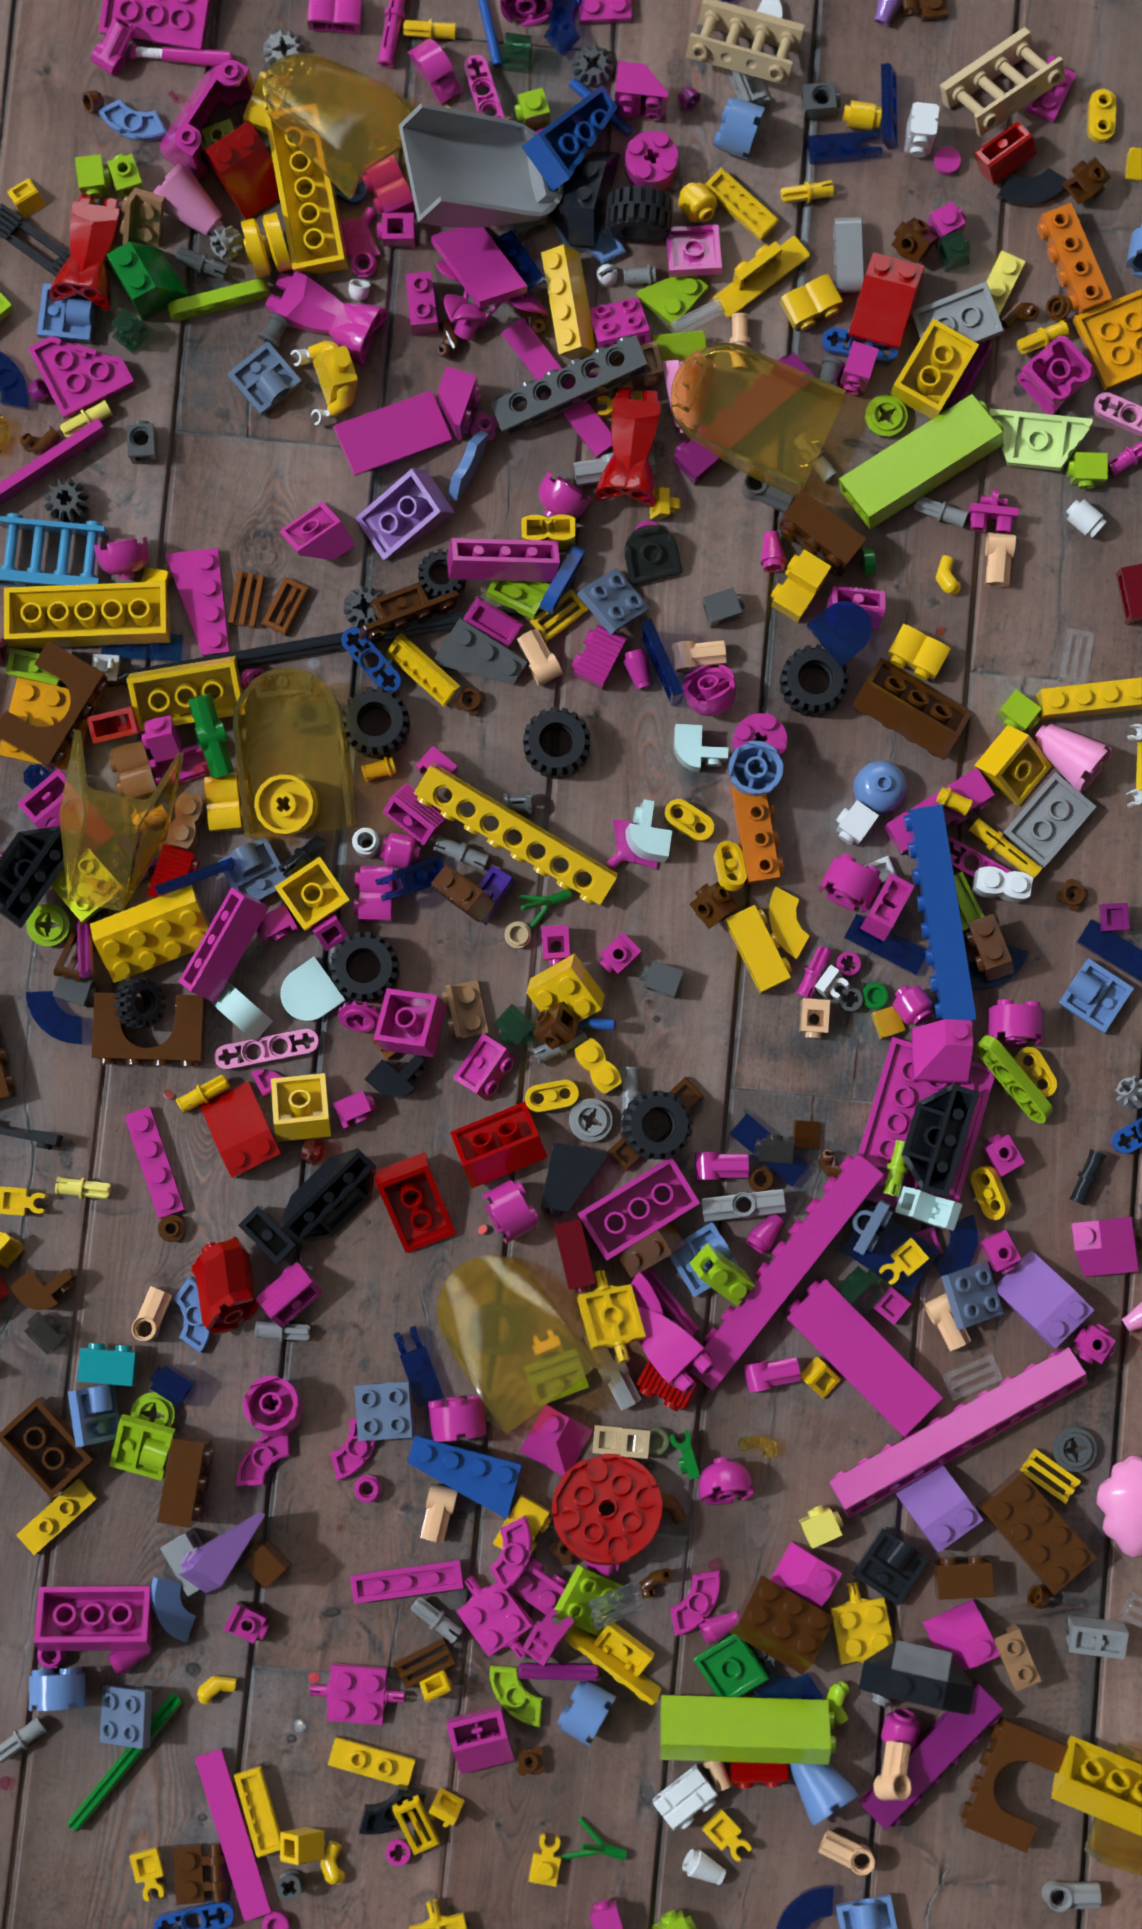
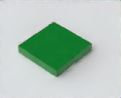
M734 1634L728 1635L717 1645L710 1646L693 1658V1661L717 1697H740L770 1678L769 1673L750 1644Z

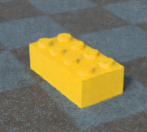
M236 656L130 673L127 677L131 703L135 709L140 731H145V721L171 715L175 726L193 723L194 719L188 699L202 694L211 693L218 718L245 713L246 707Z
M192 884L90 924L93 942L114 983L196 951L210 926Z

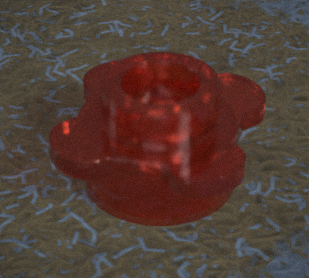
M314 1137L305 1141L301 1157L303 1160H306L307 1164L312 1162V1165L316 1166L318 1161L323 1158L325 1151L323 1140H318V1138Z

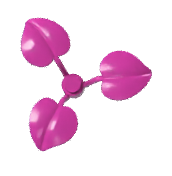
M437 261L436 267L444 276L459 281L445 261ZM466 290L464 291V297L454 294H446L444 297V306L450 321H458L454 333L466 340H473L478 327H484L485 322L504 302H509L518 309L543 314L548 317V312L543 304L529 293L498 302L486 314L477 305L468 302L469 294Z

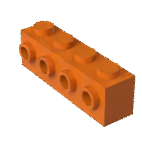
M1072 202L1043 213L1037 225V232L1041 240H1045L1047 244L1048 258L1052 264L1055 263L1058 282L1067 291V297L1072 304L1071 311H1075L1076 315L1109 303L1112 296Z
M729 780L739 843L747 873L746 885L778 881L780 873H784L782 857H777L775 847L779 846V836L777 830H772L771 820H775L773 804L768 805L767 794L751 797L738 792Z

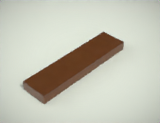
M686 1076L670 1091V1093L675 1094L676 1098H681L684 1101L682 1104L688 1107L689 1110L704 1097ZM660 1109L650 1110L642 1119V1130L651 1141L657 1142L671 1128L669 1117ZM621 1138L607 1152L627 1171L642 1156L633 1153L634 1151L625 1144L627 1143L625 1138Z

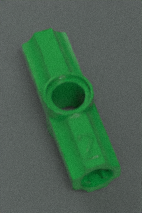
M211 693L188 699L196 726L194 731L200 750L204 753L211 778L222 777L234 772L226 746L228 743L221 720L219 721Z

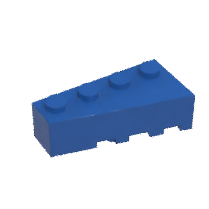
M603 85L521 146L552 191L570 179L576 166L581 163L585 153L593 145L599 132L603 130L618 108Z
M415 1434L407 1461L413 1467L507 1519L522 1462L446 1441H434L433 1438L420 1434Z

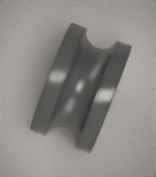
M853 987L845 988L839 993L842 999L837 1000L843 1011L854 1012L862 1005L863 997L858 989ZM849 992L855 994L853 998L857 997V1002L853 1003L851 1007L846 1006L847 1002L843 1003V997L848 996Z

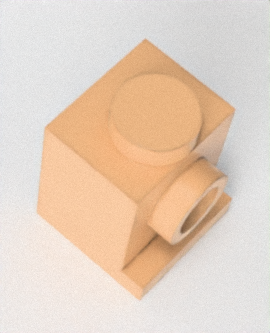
M807 998L801 1000L799 1032L805 1033V1038L821 1039L822 1034L828 1033L830 1000ZM811 1015L818 1017L819 1021L816 1025H812L809 1022Z

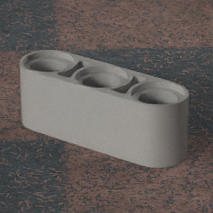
M861 217L834 218L835 287L838 293H860L864 280Z

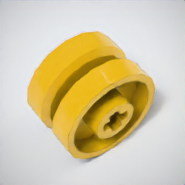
M277 212L263 216L262 221L265 233L262 234L254 218L241 221L245 237L243 242L249 262L253 264L257 279L270 275L271 268L268 258L273 257L276 270L279 272L292 269Z
M280 774L270 777L260 786L255 795L254 808L258 820L265 828L274 833L295 835L306 831L313 825L319 813L320 803L317 792L309 782L296 776ZM287 800H290L288 802L289 806L291 807L289 810L285 809L284 803Z

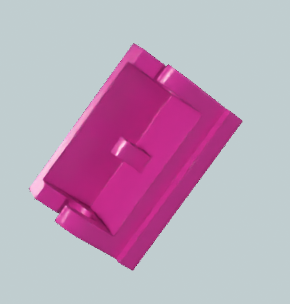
M198 744L182 749L180 757L156 763L154 759L149 761L156 777L155 781L161 791L210 775L204 753L200 750Z
M557 1610L550 1611L541 1623L538 1621L522 1648L524 1652L543 1667L561 1646L564 1637L574 1623V1620L568 1616L562 1621L561 1625H555L552 1622V1618L555 1617Z

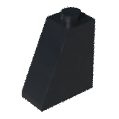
M554 1142L541 1207L546 1208L545 1213L561 1216L562 1211L568 1212L606 1160L607 1153Z

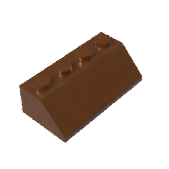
M883 658L879 659L852 703V706L857 708L862 714L869 715L879 721L885 728L894 730L904 736L907 741L919 745L932 756L939 757L942 760H945L972 714L970 710Z

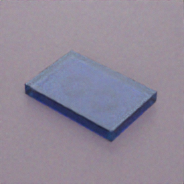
M652 619L647 620L642 624L641 638L671 706H676L682 703L684 692Z
M870 1205V1207L868 1208V1210L873 1211V1212H874V1210L876 1209V1208H874V1207L871 1206V1205ZM864 1215L858 1223L859 1227L864 1230L871 1217ZM890 1218L885 1228L879 1225L875 1234L880 1237L872 1252L866 1250L864 1255L853 1250L861 1236L854 1229L842 1247L841 1252L886 1282L893 1279L894 1273L892 1270H885L880 1274V1268L885 1264H893L895 1261L890 1255L911 1237L928 1256L929 1260L910 1276H907L903 1271L899 1273L898 1281L892 1285L909 1297L939 1253L938 1249Z

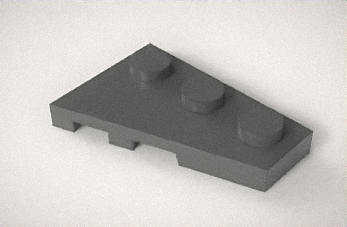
M460 617L433 662L437 665L514 684L528 660Z

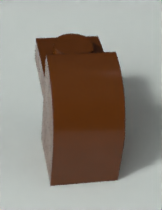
M70 1268L64 1269L47 1284L36 1269L25 1273L9 1289L22 1304L31 1309H52L63 1303L56 1294L59 1292L60 1295H63L74 1286L71 1281L77 1276Z

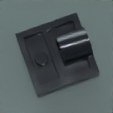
M882 1527L852 1571V1575L899 1606L929 1559Z

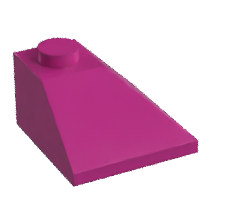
M323 501L279 531L299 556L335 560L347 554L355 546L354 541L342 522Z
M944 1019L912 1028L913 1081L968 1082L973 1051L972 1021Z
M1132 1216L1071 1223L1075 1253L1084 1277L1139 1271Z
M547 1403L544 1405L519 1452L564 1476L575 1465L593 1429Z
M790 1542L770 1580L820 1609L832 1593L842 1572L804 1548Z
M973 1599L922 1622L933 1647L952 1652L963 1670L977 1667L1001 1656Z

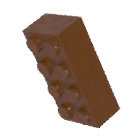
M1016 1470L976 1505L1043 1585L1054 1595L1096 1559L1025 1474L1019 1470Z

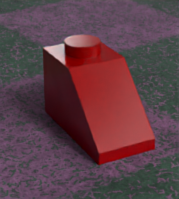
M134 706L86 717L93 744L140 733Z

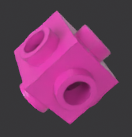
M1098 1323L1095 1327L1085 1325L1084 1328L1081 1327L1073 1339L1075 1343L1072 1348L1079 1352L1077 1357L1090 1365L1093 1362L1102 1364L1103 1361L1107 1362L1115 1351L1113 1344L1116 1340L1110 1337L1111 1331ZM1098 1339L1101 1343L1097 1350H1095L1092 1344Z

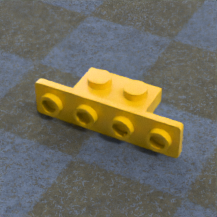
M792 236L780 246L776 241L770 246L767 244L763 245L757 250L753 259L749 262L747 260L742 261L734 269L733 282L713 297V302L727 319L731 318L732 314L739 312L808 259L809 252L796 236Z
M612 1620L606 1624L596 1638L587 1631L572 1625L564 1639L573 1649L579 1650L586 1655L593 1664L598 1665L611 1674L618 1683L624 1684L632 1690L639 1699L648 1702L652 1706L655 1704L662 1689L641 1673L653 1659L655 1654L653 1651Z

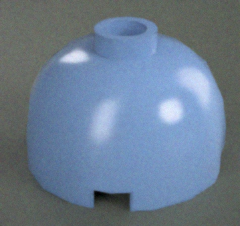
M750 741L741 747L739 746L729 760L728 774L731 784L738 792L746 796L759 797L771 792L777 787L783 775V762L776 749L761 741Z
M878 760L866 764L859 770L853 781L855 801L858 800L876 814L893 812L902 804L906 796L907 782L904 773L898 766L889 761Z

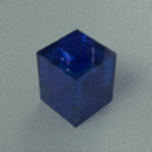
M166 1364L163 1368L159 1366L150 1379L153 1384L150 1389L174 1405L180 1406L196 1381L172 1365Z

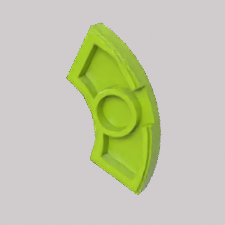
M490 1664V1681L493 1692L500 1704L512 1717L520 1722L540 1727L543 1697L533 1695L523 1687L518 1676V1667Z

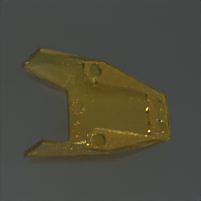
M75 729L59 812L69 901L120 912L125 909L167 839L184 763V753L178 752L149 799L140 800L91 789L87 785L82 734L80 730Z

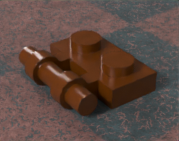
M202 1843L174 1845L176 1905L204 1903L206 1901L205 1891L213 1892V1902L224 1901L226 1880L223 1879L222 1864L225 1863L224 1854L221 1853V1843H211L210 1854H203ZM204 1865L211 1866L212 1880L204 1879Z

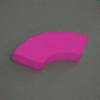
M357 1418L349 1420L350 1433L345 1444L339 1450L330 1454L337 1481L352 1475L361 1468L370 1457L377 1441H358Z
M290 1432L278 1437L264 1435L251 1445L240 1462L236 1486L264 1485L266 1473L270 1466L279 1458L291 1455Z
M526 1515L500 1529L503 1538L502 1552L498 1560L489 1568L502 1592L511 1587L520 1578L530 1559L532 1533Z
M720 1570L692 1574V1586L688 1595L679 1604L670 1607L675 1636L693 1630L710 1614L719 1596Z

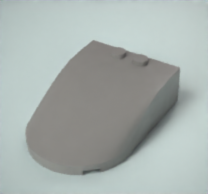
M420 103L398 125L418 223L455 228H480L531 222L545 218L561 201L563 184L552 191L521 147L537 133L519 122Z

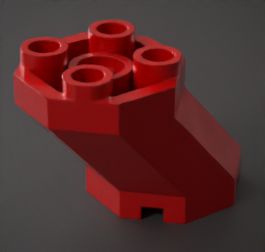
M232 1237L227 1241L218 1242L217 1244L215 1242L208 1243L201 1249L202 1254L198 1256L191 1267L197 1282L201 1319L206 1329L211 1331L214 1336L235 1330L239 1327L236 1322L242 1318L245 1322L251 1319L260 1305L254 1296L249 1253L237 1237Z

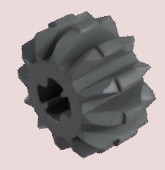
M71 478L67 480L66 485L62 479H58L57 483L59 486L55 487L49 484V489L52 493L44 494L45 500L49 501L44 507L46 511H51L50 517L53 520L59 517L60 522H66L69 518L71 523H76V515L81 518L85 517L81 509H89L90 507L89 503L85 501L89 498V494L83 491L84 486L81 483L75 485L74 480ZM67 497L71 498L72 501L70 503L67 501ZM64 499L67 501V505H63L62 501Z

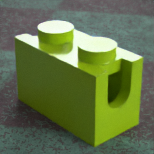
M708 1243L690 1262V1265L703 1282L736 1306L742 1302L740 1299L746 1295L747 1289L752 1291L756 1287L742 1268ZM708 1260H712L714 1264L708 1271L704 1268V1265Z

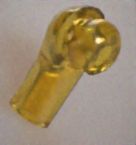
M760 1435L742 1437L738 1441V1446L742 1451L762 1448V1455L764 1457H774L777 1455L776 1446L778 1445L774 1439Z

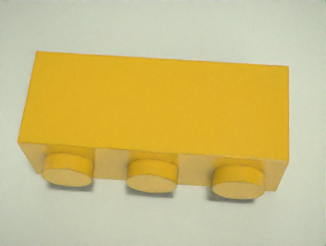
M753 905L725 919L724 923L759 994L791 978L789 975L792 972L791 966L786 957L781 959L777 951L780 948V944L774 933L769 934L765 924H768V920L762 909L757 910L756 906Z

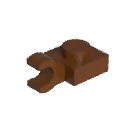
M903 0L904 4L901 5L902 16L920 14L921 21L947 19L949 15L947 0Z

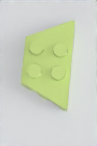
M990 409L991 418L993 420L997 419L1004 429L1001 449L1008 466L1061 471L1093 423V419Z

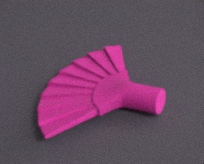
M369 207L365 209L359 219L341 221L345 249L348 256L353 257L361 251L369 252L374 257L380 255L369 230V223L376 212Z
M622 819L612 820L617 852L606 862V865L611 870H614L625 861L656 869L658 862L640 858L627 844L626 829L629 824L635 823Z

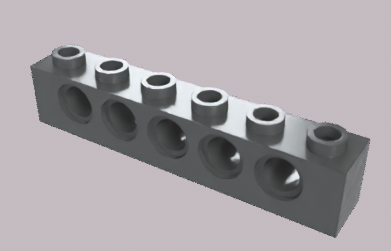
M636 335L624 336L617 340V344L608 348L600 347L593 351V355L587 358L574 359L568 363L567 367L561 370L554 369L545 373L544 378L537 381H527L516 391L499 394L496 400L490 403L501 431L507 437H510L651 372L652 368ZM616 358H625L621 366H613ZM600 368V373L597 377L589 378V373L592 369ZM568 380H576L573 388L565 389V384ZM551 390L550 398L544 401L541 400L542 393ZM527 401L526 409L517 412L518 404Z

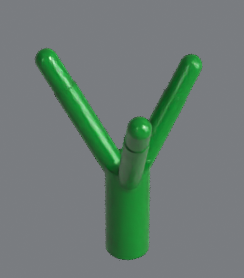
M562 890L547 897L519 894V900L536 901L522 905V911L545 905L529 925L530 930L532 931L551 906L572 899L571 892Z
M579 1817L578 1822L598 1845L582 1843L580 1848L585 1850L566 1853L561 1856L563 1860L602 1854L624 1861L627 1850L604 1843L582 1817Z

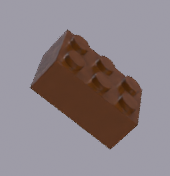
M804 490L800 492L784 512L779 525L780 533L785 539L790 542H797L802 546V551L805 549L831 566L829 573L832 575L837 573L841 577L859 556L866 542V538Z
M44 1397L35 1399L0 1432V1442L50 1498L57 1496L98 1458L88 1445L76 1447L73 1429Z
M181 1434L171 1438L157 1523L190 1528L199 1519L203 1518L205 1502H201L204 1491L208 1490L210 1475L206 1474L209 1463L212 1464L215 1447H211V1439Z
M761 1575L751 1586L730 1633L803 1675L814 1664L834 1617Z

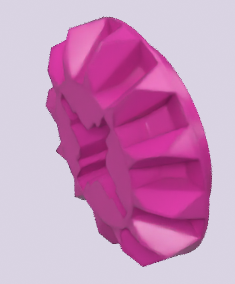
M354 1000L353 1003L345 1002L343 1007L339 1008L338 1020L345 1028L362 1033L376 1030L380 1012L376 1011V1006H368L366 1001L358 1003Z

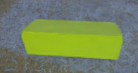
M705 331L652 336V342L657 341L662 365L664 361L679 360V362H687V360L707 361Z

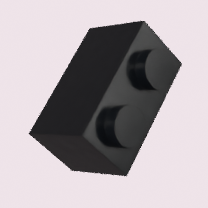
M257 1206L238 1225L276 1265L280 1264L299 1246L280 1228L279 1224L262 1206Z

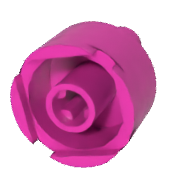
M663 131L640 133L628 143L625 156L626 178L632 186L650 187L660 191L666 190L677 173V147L668 134Z
M753 714L744 718L738 724L732 738V753L739 746L741 747L747 744V742L755 741L756 738H759L760 741L764 740L765 743L773 746L780 759L783 757L787 747V734L784 726L773 715Z
M842 853L840 858L832 859L818 890L821 893L823 890L827 891L826 898L841 907L854 911L855 907L862 908L860 912L866 913L881 884V879L879 878L881 872L869 865L864 867L856 863L854 857Z
M1010 999L997 1000V1005L989 1008L988 1035L996 1038L1003 1047H1027V1042L1034 1041V1046L1043 1044L1044 1009L1041 1008V1002L1026 1001L1024 1004H1014V1001Z
M512 1180L481 1195L482 1200L487 1199L489 1202L485 1209L497 1232L506 1234L507 1237L503 1239L506 1244L536 1228L535 1223L540 1221L533 1206L528 1207L524 1200L527 1194L520 1182L514 1183Z
M264 1376L251 1384L243 1399V1411L247 1420L260 1433L266 1436L278 1437L291 1432L300 1424L303 1414V1402L297 1390L288 1381L277 1376ZM275 1401L278 1405L275 1406V1410L271 1411L269 1408L272 1407V1402Z
M483 1395L467 1396V1400L463 1399V1396H451L446 1398L447 1403L444 1400L428 1401L431 1432L434 1441H454L457 1438L466 1437V1439L487 1434Z

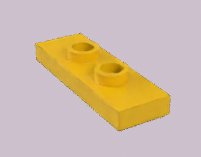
M722 167L705 183L715 196L717 202L759 241L778 224L779 220Z
M402 633L395 638L386 652V655L443 707L450 703L461 687Z
M78 1478L17 1533L16 1536L33 1555H36L98 1498L83 1480Z
M336 1736L327 1765L394 1785L408 1786L416 1759Z
M262 1765L235 1773V1782L257 1858L280 1851V1828Z

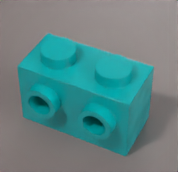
M89 1342L88 1347L80 1348L77 1382L134 1386L137 1382L139 1352L132 1351V1346L116 1345L114 1350L105 1349L104 1343Z

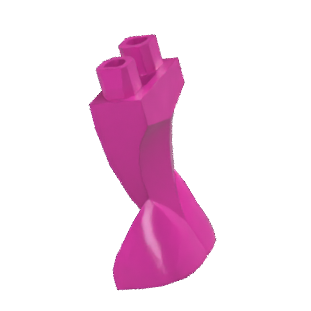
M295 271L293 275L281 272L276 285L285 292L282 298L271 294L265 304L266 308L270 312L285 318L293 328L330 335L339 347L346 346L348 348L352 362L364 367L372 333L387 320L389 316L387 310L380 306L362 303H342L307 275Z
M639 1272L631 1283L646 1335L643 1340H639V1343L659 1374L670 1385L688 1394L697 1384L689 1374L697 1368L705 1376L715 1367V1364L708 1356L710 1352L699 1341L663 1316L659 1299L653 1287Z

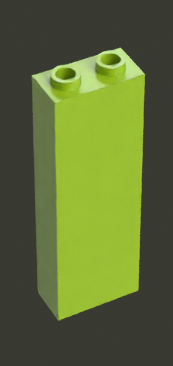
M971 394L839 478L840 492L868 528L872 529L1002 446L1003 426L997 419L993 420L985 403L981 400L978 401Z
M661 1695L660 1760L829 1765L830 1754H835L836 1751L835 1736H830V1729H834V1712L829 1711L828 1700Z

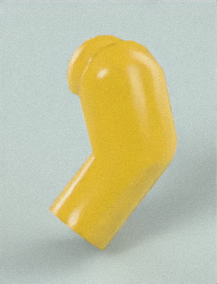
M943 555L936 573V581L945 593L956 595L961 589V584L951 573L955 559Z
M210 1677L197 1691L199 1702L210 1704L212 1698L219 1691L235 1692L237 1678Z
M330 1840L324 1853V1860H321L320 1866L325 1880L329 1884L340 1885L345 1879V1873L338 1868L336 1859L342 1845Z

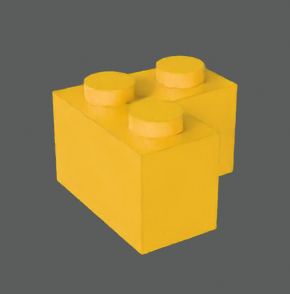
M805 549L800 556L797 554L793 556L785 572L788 578L783 585L778 583L771 594V597L774 598L771 607L797 623L826 581L831 569L829 564Z
M575 953L530 978L526 991L540 1012L548 1010L564 1001L568 1008L580 1017L579 1022L602 1010L605 997L603 991Z

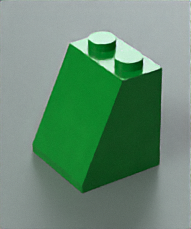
M128 242L107 254L117 278L142 321L166 309L170 302L188 296L163 250Z

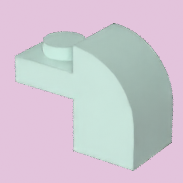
M675 724L674 752L678 761L685 768L699 772L701 762H706V766L719 767L722 766V763H727L728 748L702 746V725Z
M644 799L640 807L635 808L633 823H637V825H628L625 832L626 841L630 849L640 858L664 863L669 857L672 831L651 827L655 801Z
M228 981L216 1003L210 1000L221 1013L254 1041L273 1022Z
M903 1186L895 1212L932 1226L954 1231L962 1204Z

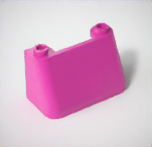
M227 60L209 70L202 77L161 141L160 150L168 162L175 166L183 162L198 180H202L208 169L201 160L203 155L202 148H200L202 144L201 129L206 127L220 103L231 110L234 104L238 102L248 104L254 90V84L248 67L237 61Z

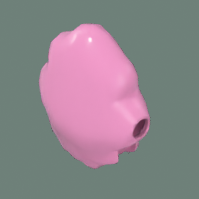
M1130 1456L1125 1461L1115 1464L1112 1467L1111 1477L1099 1485L1096 1504L1105 1514L1102 1527L1105 1534L1116 1542L1124 1554L1133 1558L1142 1556V1458Z

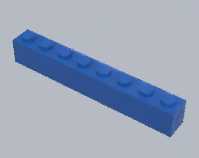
M943 804L907 809V815L903 816L905 831H910L911 842L908 843V853L910 859L914 858L916 869L912 870L914 885L919 886L920 896H916L918 912H923L924 923L920 924L922 938L927 939L928 950H925L926 964L931 966L933 976L929 977L931 992L936 993L937 1003H933L934 1015L940 1021L944 1019L977 1020Z

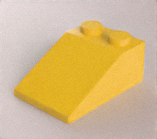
M932 319L894 383L890 395L895 396L907 406L930 419L935 418L944 408L979 344L939 321Z

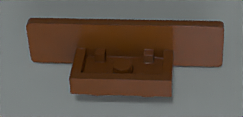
M420 582L372 599L370 604L378 620L364 625L359 633V637L361 640L366 638L373 640L382 636L387 630H400L407 626L408 622L416 619L418 622L424 621L437 611H441V613L447 612L455 607L460 594L456 590L428 600Z

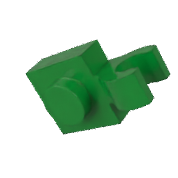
M686 1429L684 1430L685 1440L683 1442H676L674 1434H670V1442L675 1448L681 1450L682 1457L678 1458L682 1475L688 1474V1478L691 1480L700 1477L691 1447V1436Z

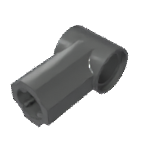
M758 470L749 472L741 486V492L748 500H757L782 513L788 509L796 492L767 478L763 472ZM757 481L761 489L752 490L748 486V482Z

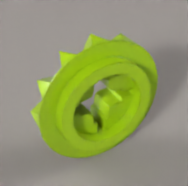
M881 395L871 400L865 411L868 429L876 433L877 436H886L888 438L899 434L907 422V410L903 402L892 395ZM880 410L884 413L894 411L890 417L891 423H888L887 420L878 422L882 415Z
M55 904L37 906L26 923L29 937L38 945L45 947L59 945L60 942L67 938L69 928L71 927L67 913ZM50 914L51 922L59 925V927L51 928L48 936L46 929L38 926V924L47 923Z
M151 1392L140 1396L134 1402L131 1409L132 1417L151 1422L150 1417L142 1414V1412L152 1410L156 1403V1411L164 1415V1417L156 1418L153 1423L167 1427L172 1426L175 1419L174 1405L167 1396L158 1392Z

